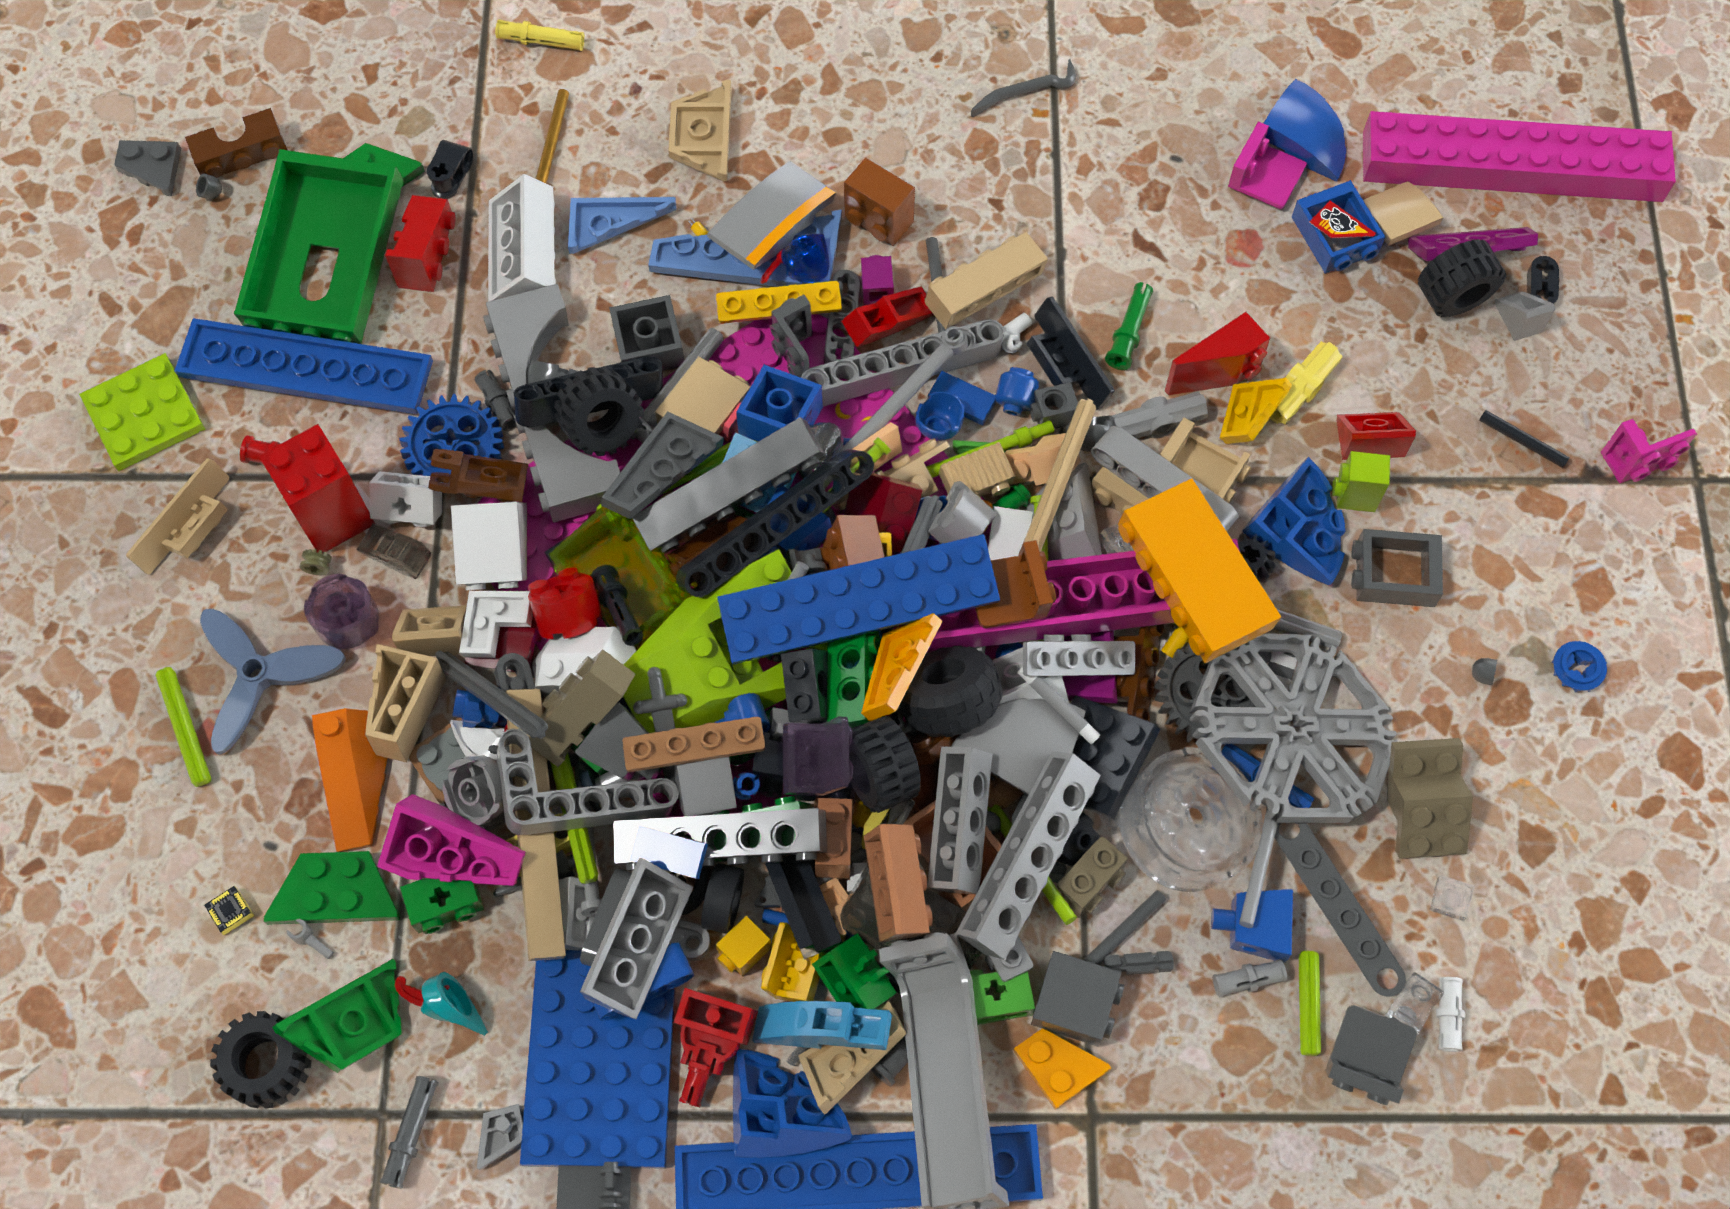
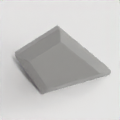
M520 1104L483 1113L477 1168L479 1170L484 1169L521 1145L523 1117Z

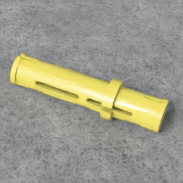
M498 19V23H496L495 35L498 39L520 41L523 45L536 43L582 51V47H584V32L532 25L529 21L516 23Z

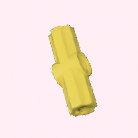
M1321 341L1302 363L1298 362L1290 370L1285 378L1292 384L1291 389L1271 415V420L1277 424H1286L1305 402L1309 403L1323 386L1326 377L1340 363L1343 357L1335 345L1330 342L1324 343Z

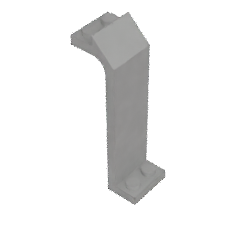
M935 932L927 934L924 939L911 942L907 940L893 942L891 946L879 949L880 963L895 977L902 998L904 1028L907 1033L905 1038L922 1207L924 1209H998L1008 1207V1193L996 1182L973 982L958 935L955 933L948 935L947 933Z

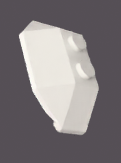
M595 627L584 634L566 639L563 638L562 633L553 634L554 639L548 640L532 662L531 674L535 689H540L541 697H547L553 689L559 692V687L570 673L576 675L577 673L575 672L587 656L593 659L602 649L622 664L637 650L634 646H628L623 642L622 636L616 627Z

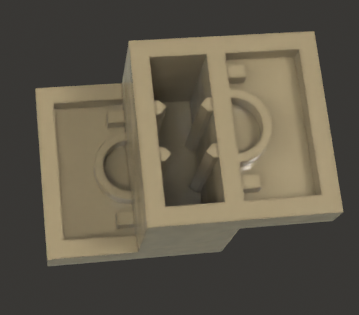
M1460 738L1391 742L1387 802L1398 822L1395 851L1399 859L1467 854L1473 795L1461 776L1463 743Z

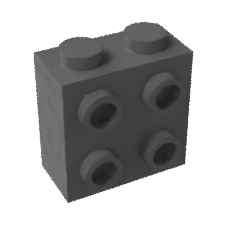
M1053 951L1031 1025L1099 1047L1103 1038H1110L1115 1018L1109 1017L1112 1004L1119 1005L1125 986L1119 983L1121 972Z

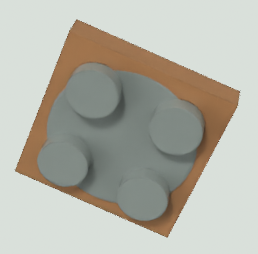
M448 724L414 746L409 756L410 761L439 804L444 803L446 806L442 786L443 780L448 779L450 770L447 771V769L456 760L466 757L455 738L451 724Z

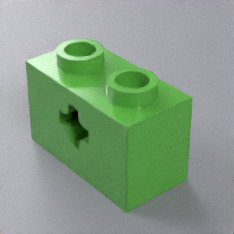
M983 970L970 971L973 982L977 1025L1033 1016L1035 1005L1028 971L1007 982H1002L997 972L984 974ZM991 987H995L996 991L1001 993L998 1001H994L992 995H987Z

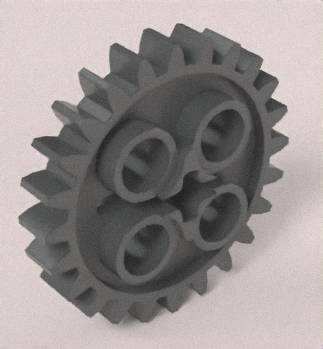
M1189 644L1184 652L1177 649L1173 658H1167L1164 663L1165 667H1162L1157 675L1161 679H1158L1154 685V688L1160 690L1155 697V701L1164 702L1158 710L1159 714L1168 713L1170 716L1165 724L1171 725L1176 723L1178 727L1175 734L1178 735L1183 731L1187 732V742L1194 738L1193 733L1197 728H1204L1200 722L1190 721L1192 716L1190 709L1204 677L1199 668L1207 670L1209 662L1204 663L1200 655L1197 656L1192 651ZM1225 674L1226 679L1211 696V703L1216 707H1256L1237 682L1228 674ZM1226 689L1234 691L1238 698L1230 696ZM1180 691L1189 693L1192 700L1184 698Z

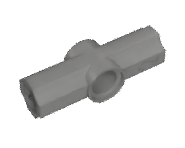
M1197 391L1168 400L1162 396L1154 397L1144 402L1140 408L1112 416L1114 426L1124 429L1135 438L1151 435L1153 438H1160L1175 431L1183 418L1192 422L1207 419L1208 411L1203 394Z

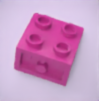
M1257 122L1233 166L1228 187L1278 209H1283L1307 163L1268 146L1270 140L1266 138L1269 126Z
M1630 419L1620 424L1600 453L1619 484L1631 479L1633 482H1637L1647 477L1651 471L1656 469L1666 471L1674 467L1679 462V456L1690 449L1691 446L1689 444L1697 433L1694 429H1690L1649 445L1645 432L1637 426L1634 419Z

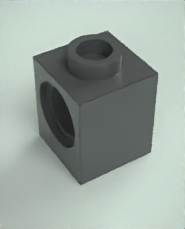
M1071 382L1035 390V402L1031 404L1032 409H1030L1033 422L1038 421V424L1050 420L1054 429L1069 425L1078 404ZM1047 406H1056L1059 409L1050 410Z

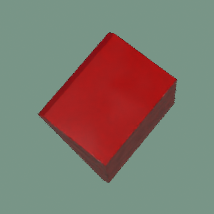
M1400 412L1337 414L1336 421L1342 460H1347L1351 451L1390 455V458L1405 457L1416 437V430Z

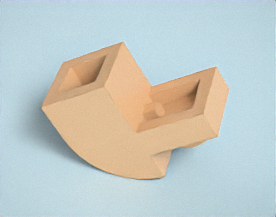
M1066 433L1043 436L1038 444L1033 447L1006 450L1005 455L1015 475L1013 484L1032 481L1035 482V485L1046 484ZM1079 454L1073 467V470L1081 462Z

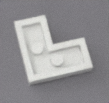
M469 591L459 653L463 657L495 658L500 627H531L533 612L528 599L530 591Z

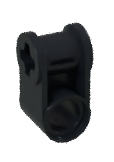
M446 140L440 141L436 153L427 167V175L430 181H432L431 189L435 197L449 199L455 196L466 173H468L472 166L474 158L472 148Z

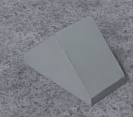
M1523 291L1495 299V305L1514 341L1542 333L1555 311V304Z

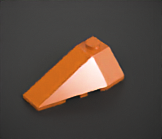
M344 708L312 715L316 751L336 852L354 851L372 847L379 814L378 804L381 789L385 783V769L388 758L376 755L365 735L367 710Z

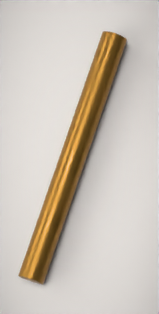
M565 89L558 90L536 175L537 180L546 184L569 98V92Z

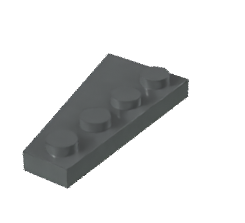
M667 411L601 497V506L631 519L721 448L724 437Z

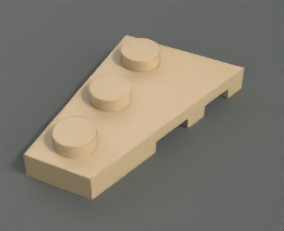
M890 1001L877 1008V1010H889L892 1014L887 1050L822 1045L821 1049L810 1048L798 1055L817 1105L824 1115L907 1034L896 1009Z

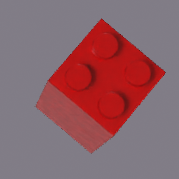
M319 424L259 455L313 547L317 549V553L319 550L322 553L327 552L376 525L374 520L370 518V512L349 473Z

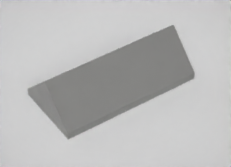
M639 857L580 990V993L586 1000L632 1019H637L691 894L692 886L646 859Z

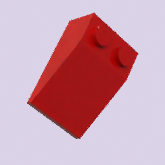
M1244 312L1172 360L1165 392L1168 395L1233 386V384H1239L1245 379L1248 381L1252 380L1262 370L1261 365L1267 355L1266 350L1270 337L1247 312Z

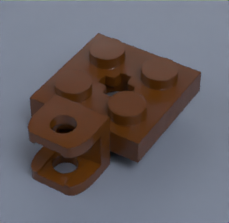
M447 449L433 450L431 465L442 469H449L451 474L442 472L431 473L429 489L450 494L462 493L470 498H497V500L504 503L522 502L528 463L464 454L463 457L464 452Z

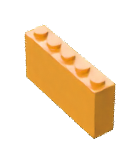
M1192 478L1124 510L1118 523L1120 536L1126 543H1130L1136 553L1138 565L1142 570H1147L1153 580L1155 592L1161 599H1165L1171 609L1173 621L1178 627L1183 628L1189 638L1190 648L1197 656L1200 655L1204 663L1272 630L1281 619V615Z

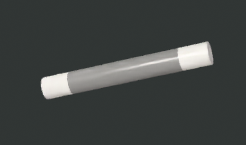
M1023 666L1017 673L1090 744H1093L1099 738L1100 734L1040 676H1024Z

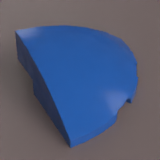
M1295 79L1283 92L1263 123L1269 126L1266 138L1270 140V144L1285 150V153L1307 163L1305 168L1337 182L1346 158L1344 129L1341 121L1323 96L1307 84Z
M1308 457L1264 503L1243 528L1242 532L1250 539L1257 533L1258 542L1261 543L1268 540L1269 546L1267 550L1275 551L1276 559L1292 569L1327 585L1333 583L1343 563L1345 552L1340 551L1341 536L1346 532L1343 513L1341 509H1335L1330 497V492L1332 491L1331 484L1319 467Z
M738 1049L734 1055L733 1140L735 1157L766 1158L790 1156L828 1148L850 1140L852 1135L850 1126L841 1107L836 1103L824 1115L817 1105L805 1072L800 1071V1073L795 1075L778 1068V1058L751 1050Z

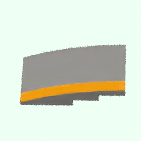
M789 161L771 173L738 201L708 232L707 237L754 270L777 255L782 249L792 245L794 235L813 223L815 214L834 201L836 192Z

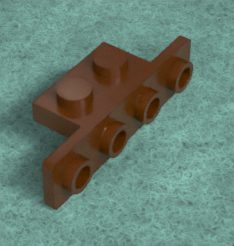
M1164 624L1140 627L1139 635L1114 636V641L1135 642V673L1133 675H1116L1117 702H1128L1126 714L1149 722L1150 699L1155 692L1153 680L1155 667L1159 664L1158 646L1160 636L1164 632Z

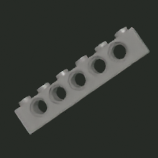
M1057 751L1050 753L955 933L985 955L1005 960L1013 949L1022 926L1029 918L1036 899L1045 887L1051 870L1063 852L1065 843L1072 830L1078 824L1080 814L1088 799L1094 793L1095 786L1101 775L1075 754Z

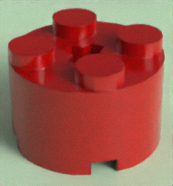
M570 567L561 570L558 573L559 576L548 580H536L529 584L530 593L528 599L539 634L543 638L554 639L552 634L562 633L564 639L584 634L598 625L597 618L600 617L602 619L603 612L593 578L590 575L579 573L577 568Z

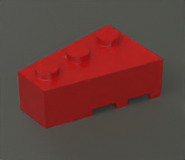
M412 195L402 216V222L405 223L402 231L395 232L393 239L397 241L394 250L387 249L385 257L398 288L434 292L436 281H440L442 278L443 268L441 262L443 255H447L449 251L448 235L449 231L455 227L456 215L455 212H452L448 199Z

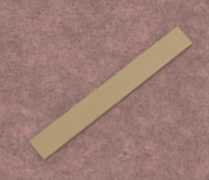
M540 689L506 690V694L541 718L543 713ZM507 720L508 730L512 728L519 729ZM509 744L511 754L522 752L518 745ZM532 748L538 793L550 791L547 759ZM512 777L513 786L523 787L527 784L522 777ZM524 809L515 811L516 818L526 821L532 818L531 814ZM554 832L517 835L518 848L526 852L520 871L528 961L563 959L566 953Z

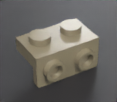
M1100 837L1057 885V888L1072 900L1070 908L1078 918L1085 911L1091 914L1104 899L1100 894L1108 886L1114 889L1126 875L1123 869L1128 857L1104 837Z

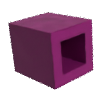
M872 255L861 258L863 305L876 303L883 296L894 293L891 256Z

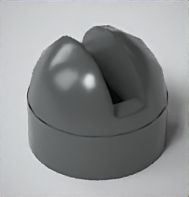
M201 174L196 184L197 196L205 199L217 198L222 192L221 182L212 175Z
M1491 658L1476 660L1472 666L1473 678L1482 684L1493 686L1498 660Z

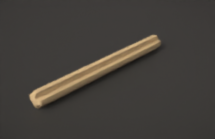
M1081 399L1077 404L1024 539V542L1037 540L1039 552L1042 550L1094 416L1096 406L1091 399Z

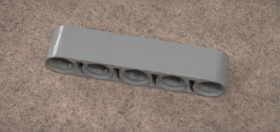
M1111 426L1091 449L1092 456L1099 464L1147 498L1156 496L1192 478L1118 426ZM1192 478L1225 530L1228 531L1238 519V513L1235 508Z

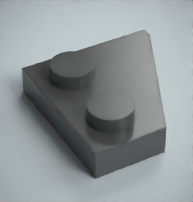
M119 140L114 165L118 172L128 177H134L148 187L152 185L160 189L166 196H172L181 147L178 142Z

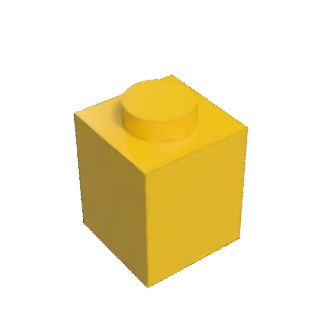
M745 916L716 944L720 954L717 960L729 973L736 970L743 977L772 948L771 939Z

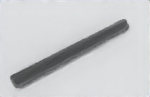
M440 650L435 653L443 673L530 737L542 739L546 736L545 731L548 729V724L543 719L448 651L442 652Z

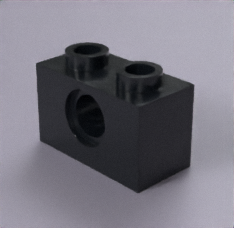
M807 649L781 654L789 722L811 723L827 720L828 651Z

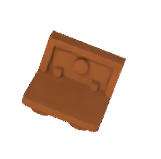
M1037 540L1023 542L1018 556L991 560L1000 602L975 608L979 625L982 628H992L1047 618L1052 604L1056 601V594L1053 583L1047 582L1045 571H1047V559L1044 551L1039 552Z

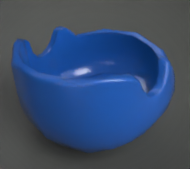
M933 392L926 402L920 403L915 417L916 427L929 439L935 438L936 441L951 439L962 428L965 406L959 397L949 392Z

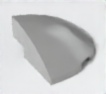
M1020 698L999 704L995 714L986 720V723L972 729L970 732L959 734L951 747H973L992 754L991 774L1029 795L1052 751L1072 753L1079 733L1044 699L1028 700ZM1068 703L1084 718L1085 710Z

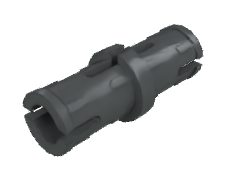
M486 370L481 371L475 376L474 380L486 399L484 402L487 408L489 407L493 411L503 430H506L507 426L509 430L516 426L514 419L515 411L513 408L511 409L506 390L502 389L498 384L492 370L487 372Z

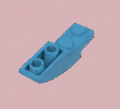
M795 1001L759 1006L752 1041L761 1044L821 1049L822 1045L887 1050L892 1014L889 1010L854 1008L849 1002Z

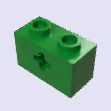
M423 878L400 887L411 926L418 934L422 932L424 934L438 932L444 928L443 925L455 920L457 922L468 921L476 917L477 912L485 910L477 884L472 881L453 880L451 882H444L439 879ZM447 896L448 898L445 899L446 905L440 907L439 905L442 903L441 898Z

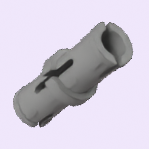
M1277 959L1276 961L1252 966L1249 963L1242 965V969L1218 975L1214 974L1212 980L1217 996L1222 997L1223 995L1248 990L1251 993L1257 991L1258 987L1285 982L1287 981V972L1283 961Z

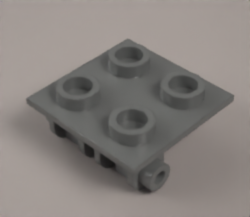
M604 1162V1166H558L556 1209H630L631 1167H618V1162Z

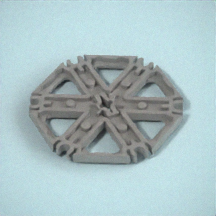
M1263 634L1211 660L1190 709V712H1194L1190 717V721L1200 722L1204 726V728H1197L1193 733V737L1198 739L1195 742L1244 806L1251 801L1250 810L1254 812L1261 803L1266 805L1268 808L1266 819L1271 820L1279 812L1275 823H1349L1362 814L1356 804L1366 812L1377 803L1390 765L1391 742H1397V740H1391L1397 733L1396 731H1388L1383 727V725H1387L1393 720L1392 715L1387 714L1390 709L1341 650L1334 659L1336 647L1332 645L1326 653L1321 651L1319 648L1321 639L1318 637L1309 645V639L1312 635ZM1258 652H1289L1296 657L1298 664L1288 690ZM1221 674L1230 675L1256 707H1216L1212 705L1211 696ZM1331 677H1337L1342 680L1359 701L1362 709H1320ZM1290 721H1293L1294 726L1300 727L1298 732L1295 731L1294 727L1288 725ZM1222 744H1268L1253 782H1246L1240 778L1222 755ZM1332 745L1366 746L1372 751L1373 761L1365 783L1360 781ZM1300 763L1328 797L1329 806L1327 808H1296L1289 803L1288 797Z

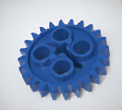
M456 394L452 395L450 402H446L443 395H441L437 405L429 399L427 400L429 408L424 410L419 406L416 407L419 414L418 418L409 415L408 420L411 426H402L403 433L407 437L399 438L400 444L403 447L400 453L402 458L406 459L404 464L407 470H412V475L431 476L433 472L451 474L449 469H442L431 465V460L428 459L432 456L435 449L464 452L463 456L464 454L502 460L499 450L504 449L503 440L500 439L503 437V432L498 427V418L492 417L489 407L482 410L483 407L480 400L471 405L467 395L462 402H458ZM436 426H444L438 432L431 431ZM468 426L476 427L471 432H463L464 428Z

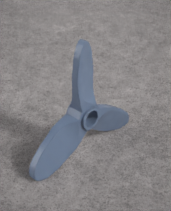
M214 609L203 610L200 623L208 641L217 653L237 671L236 681L217 716L212 732L211 745L214 752L221 755L234 746L248 726L263 691L270 685H296L323 678L338 671L346 661L345 655L333 646L306 645L286 648L263 657L258 655L253 643L245 632L227 615ZM262 669L257 676L250 678L254 670Z

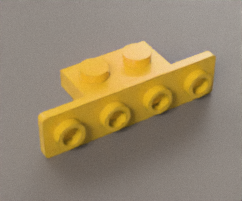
M839 282L793 284L717 293L718 321L720 324L772 319L771 311L779 308L786 300L796 299L803 294L810 302L811 315L840 312L842 305Z

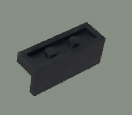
M789 855L783 858V862L765 863L803 959L805 960L842 943L841 937L809 861H796V855Z

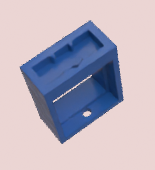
M1351 180L1304 197L1296 202L1292 219L1325 274L1334 270L1342 271L1352 263L1360 260L1368 261L1379 254L1385 235ZM1331 200L1376 234L1370 237H1361L1362 242L1333 252L1321 231L1309 223V221Z

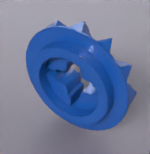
M1572 641L1562 645L1556 651L1551 662L1554 664V676H1558L1562 681V686L1573 688L1575 692L1586 690L1590 692L1604 681L1607 674V663L1602 653L1593 645L1582 641ZM1575 661L1579 665H1589L1582 672L1583 675L1578 670H1569Z

